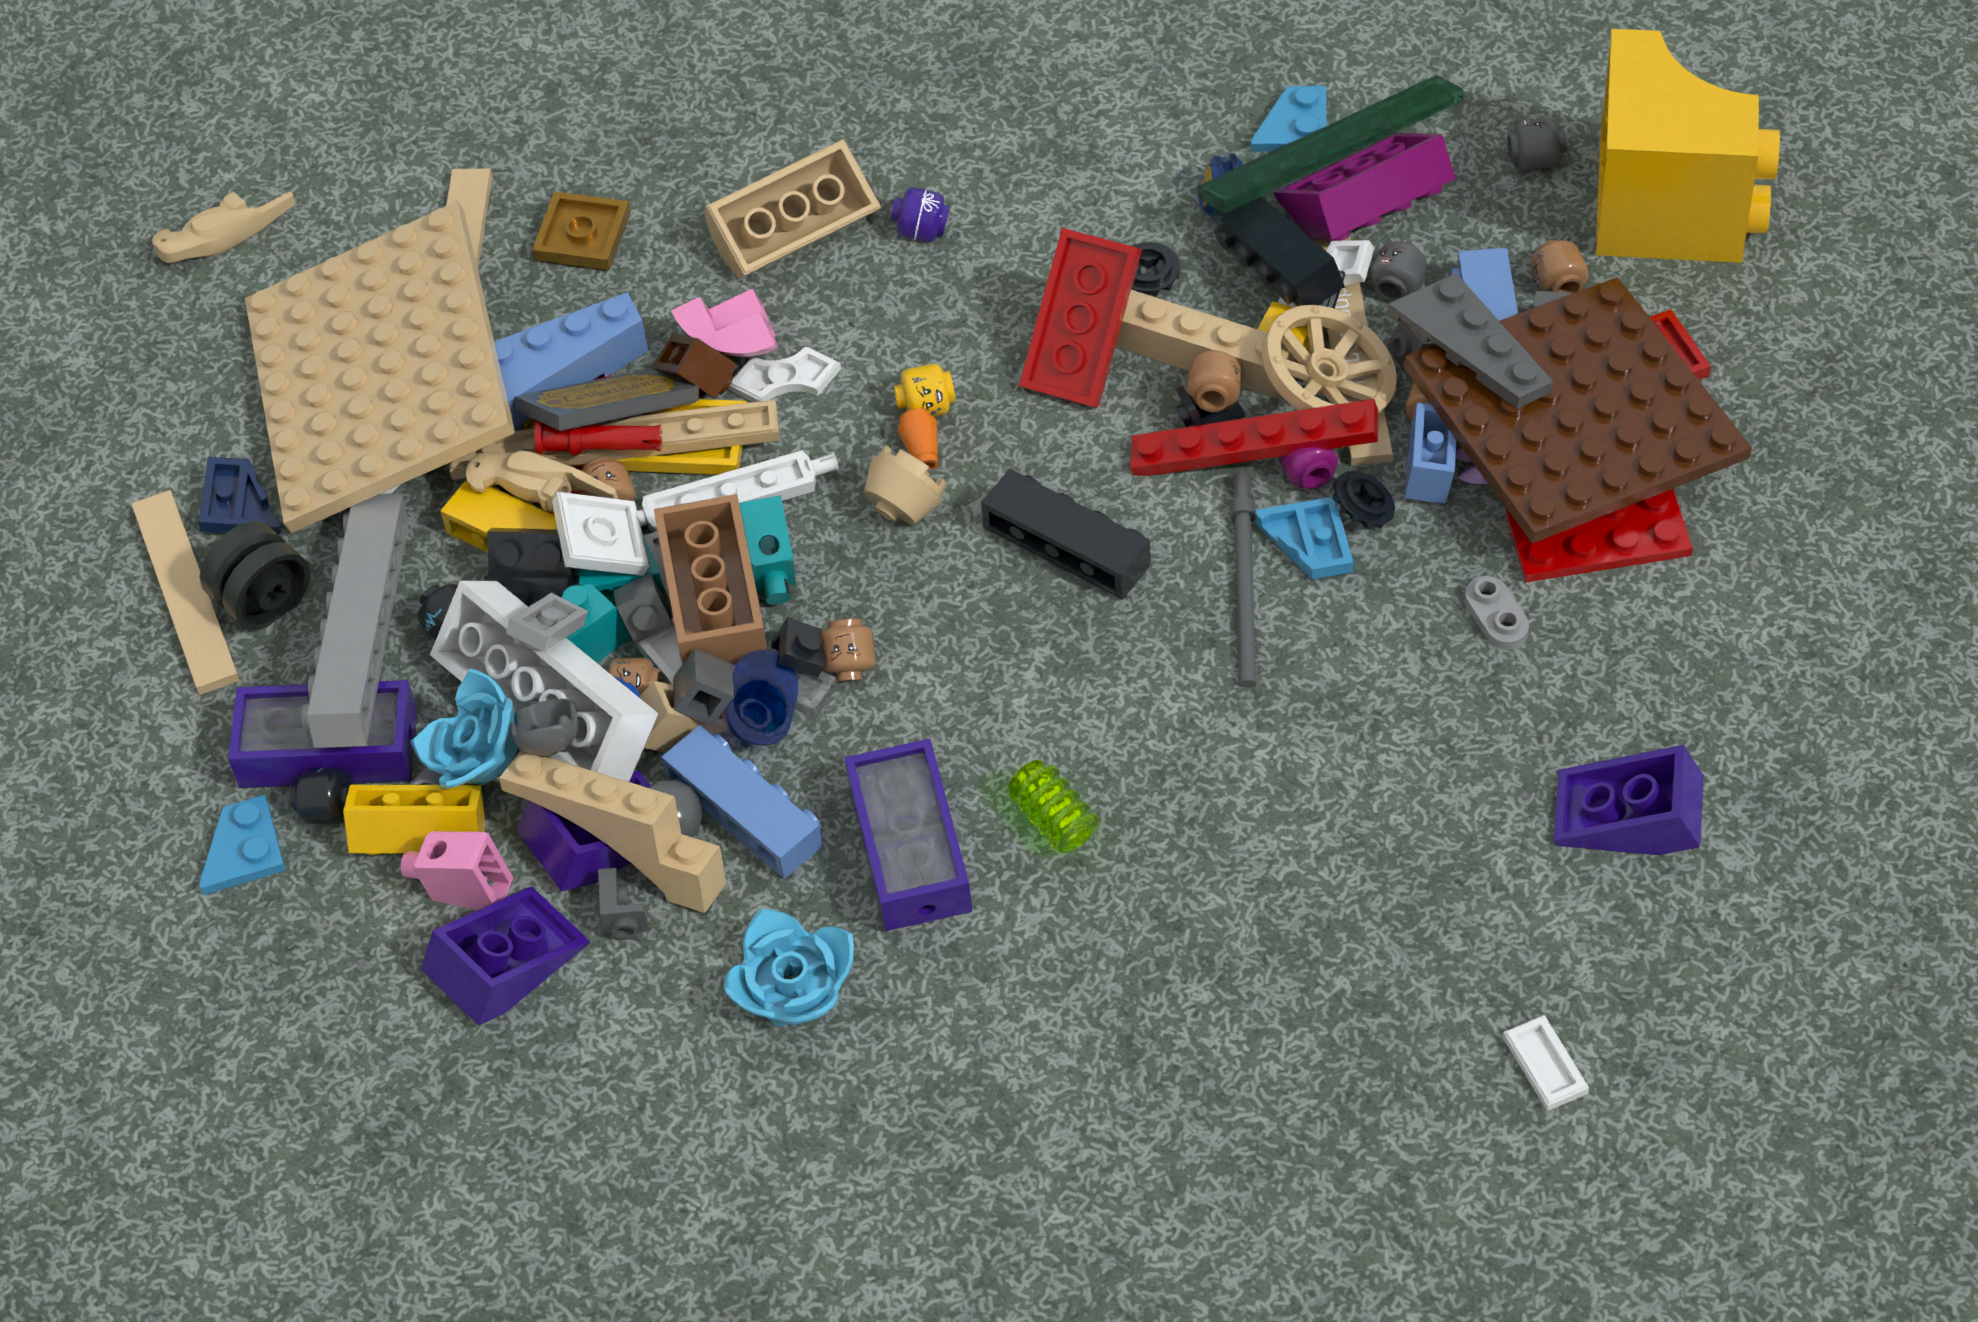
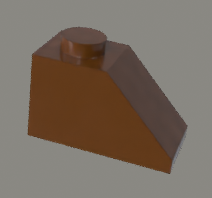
M672 334L652 368L698 386L699 394L716 399L718 394H723L732 383L733 374L731 373L736 363L699 338Z

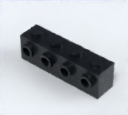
M1252 187L1247 188L1211 212L1218 227L1214 230V234L1225 250L1233 249L1243 266L1246 268L1252 266L1261 281L1266 286L1271 284L1275 286L1280 297L1288 305L1292 302L1297 307L1320 305L1345 287L1334 257Z
M1009 469L981 502L983 528L1122 600L1151 566L1150 540L1145 538L1142 533L1135 529H1127L1111 521L1104 513L1092 511L1076 503L1067 494L1057 493L1041 485L1035 478L1029 475L1023 476Z

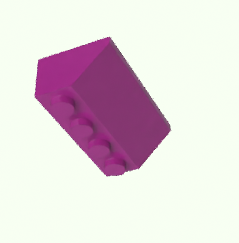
M1394 133L1274 191V195L1278 203L1310 238L1326 239L1327 243H1331V241L1347 239L1350 236L1349 231L1357 227L1365 228L1381 221L1380 216L1387 212H1399L1411 207V201L1418 197L1424 198L1440 193L1442 185L1456 178L1443 134Z

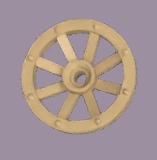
M1320 305L1298 306L1282 313L1274 321L1264 338L1262 360L1267 376L1278 393L1297 410L1348 403L1341 394L1343 393L1360 400L1375 399L1379 416L1395 393L1397 384L1396 368L1387 347L1368 326L1345 312ZM1307 325L1310 354L1291 329ZM1322 327L1330 328L1344 335L1334 350L1324 348ZM1281 341L1299 363L1282 358ZM1355 342L1370 360L1348 365L1344 356ZM1376 374L1378 388L1375 390L1348 380ZM1293 377L1302 379L1305 388L1301 387ZM1315 395L1326 396L1330 403L1315 397Z

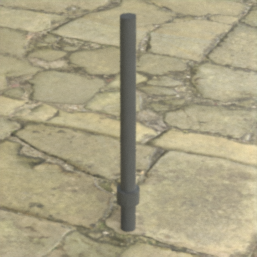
M1239 472L1234 475V499L1230 502V518L1232 522H1235L1239 687H1256L1252 522L1255 520V501L1251 498L1250 475L1246 472Z

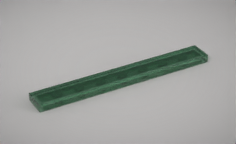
M1435 75L1199 185L1198 198L1226 213L1463 101V88Z

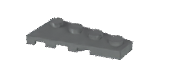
M1457 273L1388 304L1387 316L1397 323L1403 320L1413 327V334L1423 342L1428 343L1431 340L1446 351L1445 357L1457 366L1461 364L1477 373L1476 380L1518 409L1552 392L1554 381Z

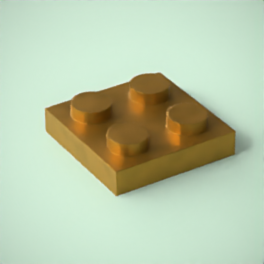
M554 191L532 248L534 260L610 270L631 213L629 201Z

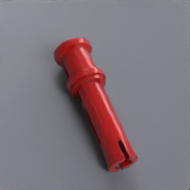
M536 420L534 432L535 453L544 455L545 452H570L571 456H579V454H583L584 450H647L661 452L662 436L660 434H662V426L586 425L559 431Z

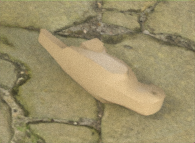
M233 191L224 197L220 202V206L207 209L192 217L181 231L172 232L170 228L157 232L152 238L155 253L166 263H177L194 257H213L219 255L263 230L277 217L295 205L293 193L287 192L259 208H248L246 202Z
M520 450L503 453H477L470 460L466 468L468 484L474 491L486 492L487 487L500 484L505 490L522 500L539 502L542 509L554 513L552 500L556 492L571 493V491L581 489L599 497L618 499L615 488L581 470L535 452Z

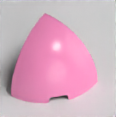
M753 288L710 309L701 297H698L671 310L675 320L690 337L699 338L721 354L751 357L771 353L779 349L766 311Z

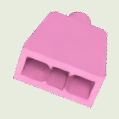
M432 831L426 835L420 852L407 851L401 860V873L403 877L419 879L431 900L480 910L506 898L513 881L511 872L487 832ZM487 880L493 881V885L489 886Z

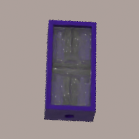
M408 680L379 681L367 746L314 748L310 730H304L302 724L303 704H309L310 701L308 684L237 687L228 760L239 788L292 786L301 773L309 768H342L351 776L354 783L411 781L414 749L410 741L415 737L417 707Z
M931 739L844 757L849 789L885 931L973 912L969 880Z

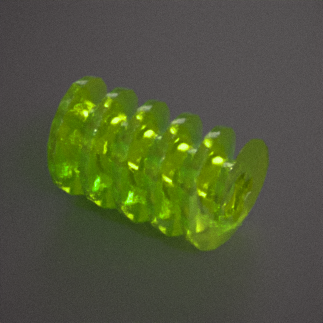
M1032 760L1020 768L1009 781L1007 787L1008 796L1028 816V820L1038 828V832L1048 839V844L1060 853H1069L1082 846L1091 838L1101 824V818L1096 813H1090V805L1085 801H1080L1078 791L1070 789V782L1065 777H1060V770L1055 765L1044 767L1043 761Z

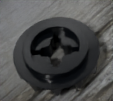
M1144 242L1133 245V247L1142 249L1131 289L1140 293L1152 291L1155 296H1157L1160 289L1171 290L1174 280L1179 279L1180 262L1175 252L1159 243ZM1155 266V274L1146 272L1142 275L1141 267L1151 268Z
M1347 471L1342 473L1333 484L1335 492L1332 499L1341 504L1339 512L1347 513L1351 517L1352 523L1359 521L1367 530L1373 526L1381 529L1393 518L1395 513L1393 498L1386 487L1374 477L1360 471Z

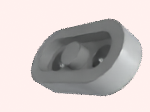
M1481 576L1472 580L1466 588L1465 604L1488 641L1501 649H1514L1521 646L1528 637L1529 621L1507 586L1498 578L1491 576ZM1488 591V592H1491V593H1493V594H1491V595H1484V594H1482V592ZM1502 623H1511L1513 626H1504Z

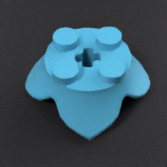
M469 668L457 689L455 697L458 714L452 718H439L429 723L410 741L420 762L431 771L443 775L439 778V785L444 789H450L463 784L484 785L495 779L498 775L501 776L517 756L518 747L513 742L511 722H515L517 727L518 713L513 710L512 700L509 697L506 698L501 687L492 677Z
M760 908L745 930L743 939L744 962L741 965L731 967L726 974L724 981L725 993L745 1011L765 1017L776 1026L797 1025L817 1019L835 1006L838 1000L839 989L850 972L854 954L852 933L835 926L821 927L814 933H808L798 920L783 912ZM788 975H793L794 977L793 979H785Z

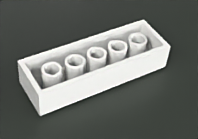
M460 581L430 655L461 682L469 668L492 677L499 684L506 698L509 697L512 700L513 710L517 713L526 706L550 699H569L573 701L579 722L578 735L569 747L550 757L629 782L658 713L567 638L541 652L524 647L519 640L506 634L510 618L528 608V606L499 582Z

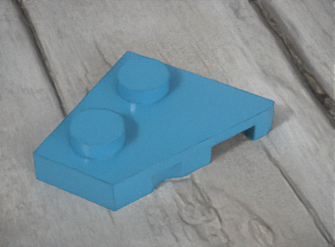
M1287 86L1251 139V152L1327 151L1326 86Z
M1332 497L1255 510L1257 526L1312 580L1353 573V558L1337 503Z
M266 795L222 808L199 882L203 895L286 871Z

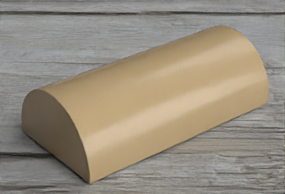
M843 139L705 207V219L719 254L738 278H743L879 211L881 206Z

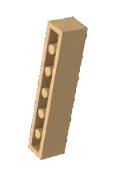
M1131 290L1116 343L1117 348L1185 370L1189 369L1191 361L1198 354L1213 350L1226 352L1235 357L1241 366V388L1279 399L1281 396L1268 378L1262 360V345L1267 332ZM1281 341L1282 358L1295 362V357Z

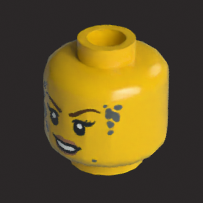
M938 364L905 369L901 373V384L894 386L898 410L906 409L909 411L922 408L929 410L932 417H938L947 414L950 409V403L956 402L950 371L943 372Z

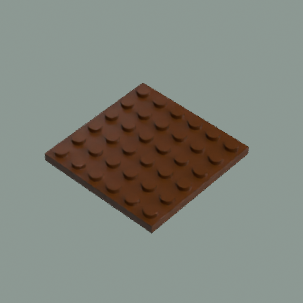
M1618 277L1500 320L1501 324L1554 381L1550 394L1518 409L1476 380L1477 373L1461 364L1457 366L1445 357L1446 351L1436 344L1408 354L1404 358V369L1433 406L1436 413L1531 543L1538 542L1749 459L1752 447Z

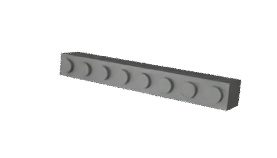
M403 493L378 494L351 506L350 512H344L343 529L345 536L338 539L337 546L339 564L332 567L333 591L327 592L326 595L328 616L327 619H322L320 623L322 645L321 647H316L314 651L316 673L315 675H310L308 679L310 701L309 704H303L302 707L304 730H310L314 748L367 746L407 539L408 518Z

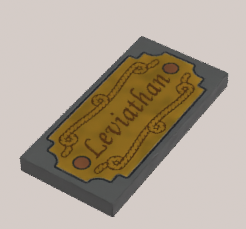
M652 368L515 396V410L562 431L696 403V401H699V387Z

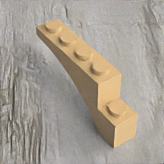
M523 751L519 752L499 777L502 791L527 799L559 814L609 845L650 879L665 894L666 901L705 913L726 885L720 846L681 834L676 800L673 795L553 758L531 755Z

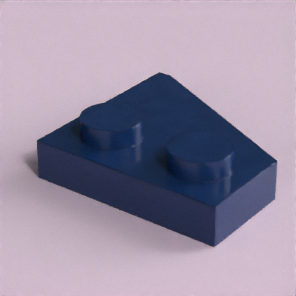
M208 457L199 517V531L227 533L240 524L257 521L266 523L280 535V521L278 517L274 516L268 504V497L263 486L257 482V475L250 460Z

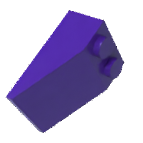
M1684 745L1559 769L1553 841L1557 846L1649 855H1662L1700 848L1704 775Z
M639 770L633 772L630 783L647 788L651 786ZM528 801L517 832L561 891L598 883V869L616 868L618 871L631 863L582 827L549 809Z
M531 886L433 930L421 970L476 1024L482 1025L505 1014L585 948L590 941Z

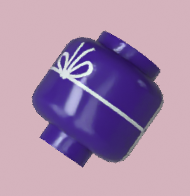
M910 187L905 191L903 199L895 197L890 220L897 222V233L899 236L931 243L936 239L937 235L943 237L950 206L944 205L945 200L940 193Z

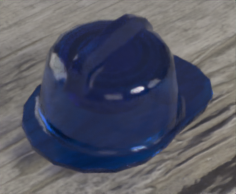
M768 650L750 652L738 662L733 672L734 697L725 709V721L730 732L737 739L741 740L740 746L748 747L751 744L768 746L780 742L788 734L798 696V678L795 670L779 665L778 653Z

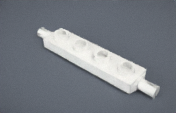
M798 451L643 496V509L637 511L640 527L648 525L652 532L657 531L654 509L734 494L738 495L739 503L780 495L783 501L814 492L815 476L839 470L835 454L832 453L831 455L810 460L809 456L803 451Z

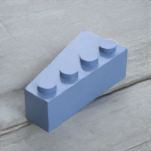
M628 292L494 341L514 430H522V423L530 419V417L515 410V396L592 381L600 375L606 378L648 352L643 322Z

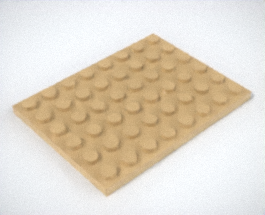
M458 201L436 209L430 214L408 224L401 225L395 230L371 241L364 242L358 247L336 257L329 258L323 263L297 273L286 280L245 298L283 523L291 533L515 433L465 212Z

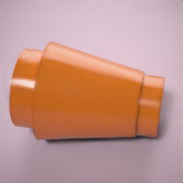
M922 408L912 409L903 413L899 417L897 432L907 453L929 466V469L937 468L939 462L936 418L931 416L929 410Z

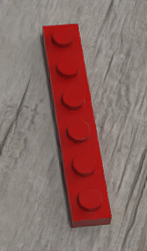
M1375 399L1132 435L1130 469L1134 476H1152L1281 457L1302 448L1317 447L1328 450L1378 442V407Z

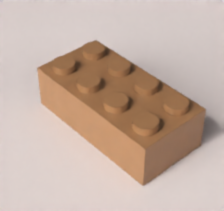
M734 494L654 509L682 664L694 648L731 664L768 658L764 626L738 495Z

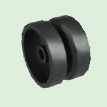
M251 521L231 529L211 547L202 563L199 578L202 589L242 627L250 630H260L267 628L299 604L308 588L311 573L309 563L289 544H286L273 529L264 522Z

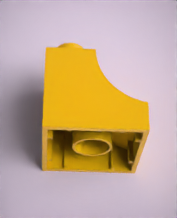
M1611 29L1600 134L1596 255L1742 263L1746 233L1767 234L1771 185H1755L1754 181L1755 178L1776 179L1779 162L1780 131L1759 129V95L1726 90L1696 77L1672 56L1664 42L1661 31Z

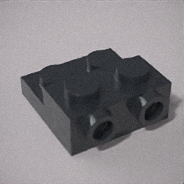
M490 528L487 531L488 573L484 576V581L499 582L528 607L550 593L562 598L563 592L568 587L575 585V568L565 567L557 529Z

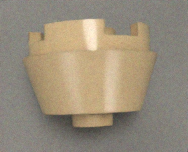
M885 445L877 457L873 456L871 458L864 494L876 505L874 509L883 517L893 522L899 518L908 524L914 525L942 503L940 497L948 485L944 479L938 478L935 483L929 478L930 474L927 471L929 466L901 449L894 456L891 452L892 449Z

